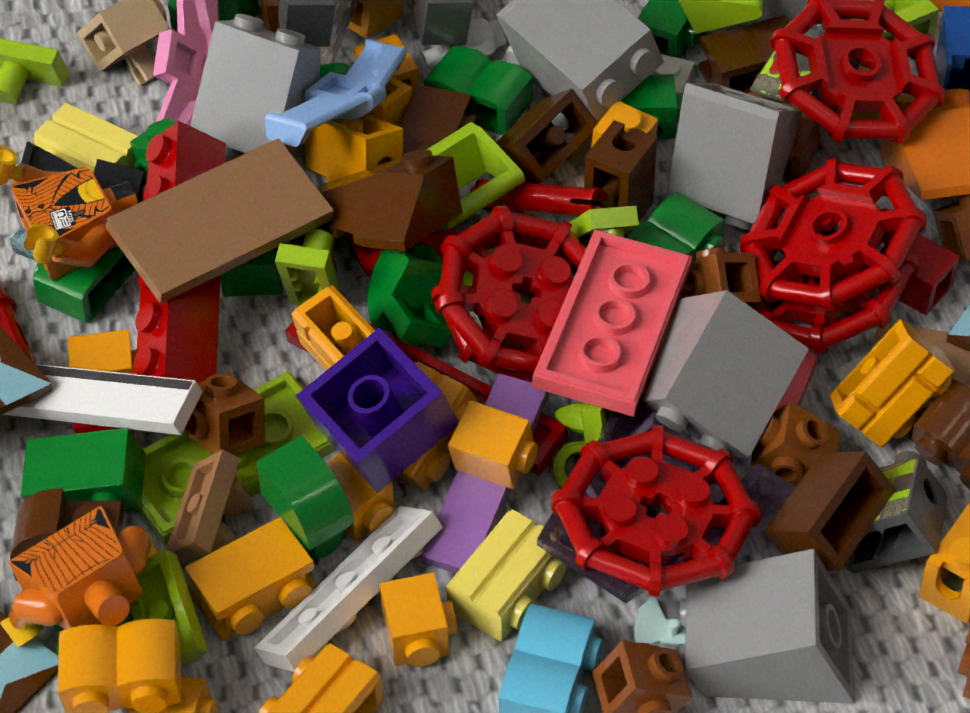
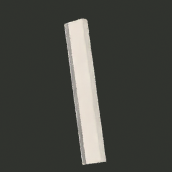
M35 364L52 383V391L3 415L181 435L203 391L195 380Z

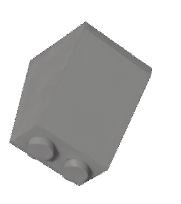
M512 0L496 14L520 66L533 76V84L551 95L573 89L595 122L602 119L614 103L622 101L664 63L651 29L617 0Z
M236 14L234 20L215 21L190 126L225 142L227 147L247 153L271 142L265 134L264 119L267 113L281 114L305 102V90L319 81L321 48L304 43L306 36L301 33L281 28L277 29L275 33L262 28L264 21L249 15ZM305 143L298 147L284 144L294 158L305 156Z
M686 83L667 195L671 196L679 192L707 210L710 209L725 214V223L751 230L768 198L766 191L773 185L779 187L781 185L803 112L799 109L716 83Z
M728 290L681 298L675 309L643 402L658 411L655 417L666 427L677 432H684L685 430L699 440L698 444L716 451L724 448L734 458H748L809 348Z
M814 549L734 565L735 570L733 574L724 580L712 577L686 584V598H682L680 601L681 619L686 628L685 645L680 647L679 654L687 679H692L704 697L854 704L851 607Z

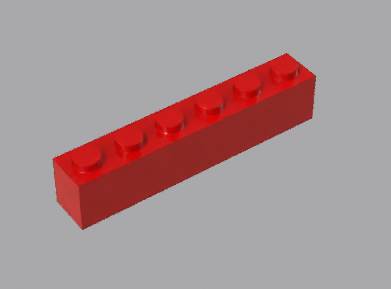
M179 120L161 134L154 136L146 150L148 174L147 184L143 193L144 201L224 164L226 143ZM221 275L162 304L158 302L141 276H138V284L141 287L139 311L135 321L138 335L137 351L133 361L134 374L195 380L196 383L203 382L209 376L216 374Z

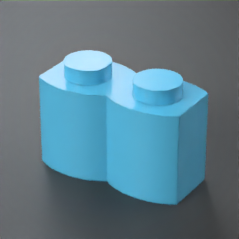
M530 603L498 696L499 713H583L588 696V686L581 684L586 670L594 671L599 665L603 648V639L595 637L596 619Z

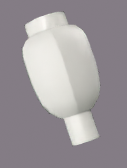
M475 18L470 22L467 44L438 45L423 51L422 57L428 69L435 67L452 46L476 49L486 57L491 58L497 52L498 47L505 45L506 41L497 19L488 22L486 19Z

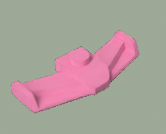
M177 0L178 32L171 29L159 33L153 76L170 84L157 121L167 117L175 122L179 120L190 126L215 21H219L218 0Z

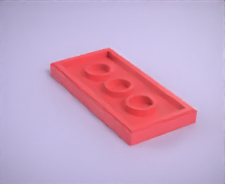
M594 230L534 371L532 388L634 417L690 271L692 256Z

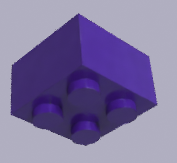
M380 327L296 395L318 430L376 493L455 429L459 423L444 393Z

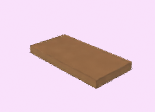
M278 138L106 219V229L158 302L162 304L278 247L279 243L284 244L331 221L334 210Z

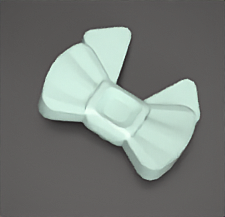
M652 597L638 609V617L634 626V641L654 646L660 644L681 647L685 645L686 628L682 621L665 619L658 600Z

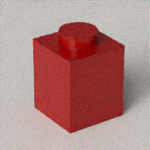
M918 233L910 251L919 258V272L917 275L910 277L899 301L927 316L953 287L960 256ZM885 245L880 251L883 255L887 250ZM883 284L878 286L877 289L881 290Z

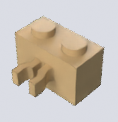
M121 0L99 12L76 34L98 70L103 71L125 59L134 80L141 86L155 78L153 76L155 57L150 53L147 46L159 37L160 32L167 31L169 26L166 23V11L159 0Z

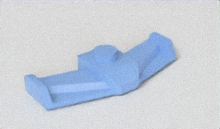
M366 39L365 48L346 75L330 71L305 90L304 103L281 114L267 113L264 119L267 138L271 141L279 138L283 144L298 147L305 143L311 130L333 119H356L364 116L386 99L385 86L394 72L401 66L408 50L403 47Z

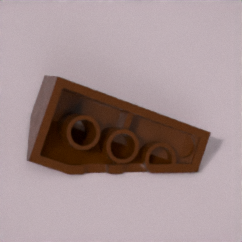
M426 149L407 152L401 158L316 186L334 210L332 220L323 224L326 225L327 232L337 238L345 235V232L353 234L354 244L362 247L407 251L463 213L453 157L432 155V152Z

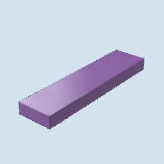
M498 373L485 405L528 419L533 435L548 400L549 393L532 388L531 382ZM457 470L437 517L443 528L425 545L421 555L423 563L457 573L495 528L511 489Z

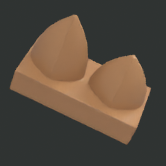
M224 449L193 465L166 550L177 554L181 566L198 558L201 559L238 539L231 529L221 521L222 515L238 516L254 509L246 487L235 475L240 459Z

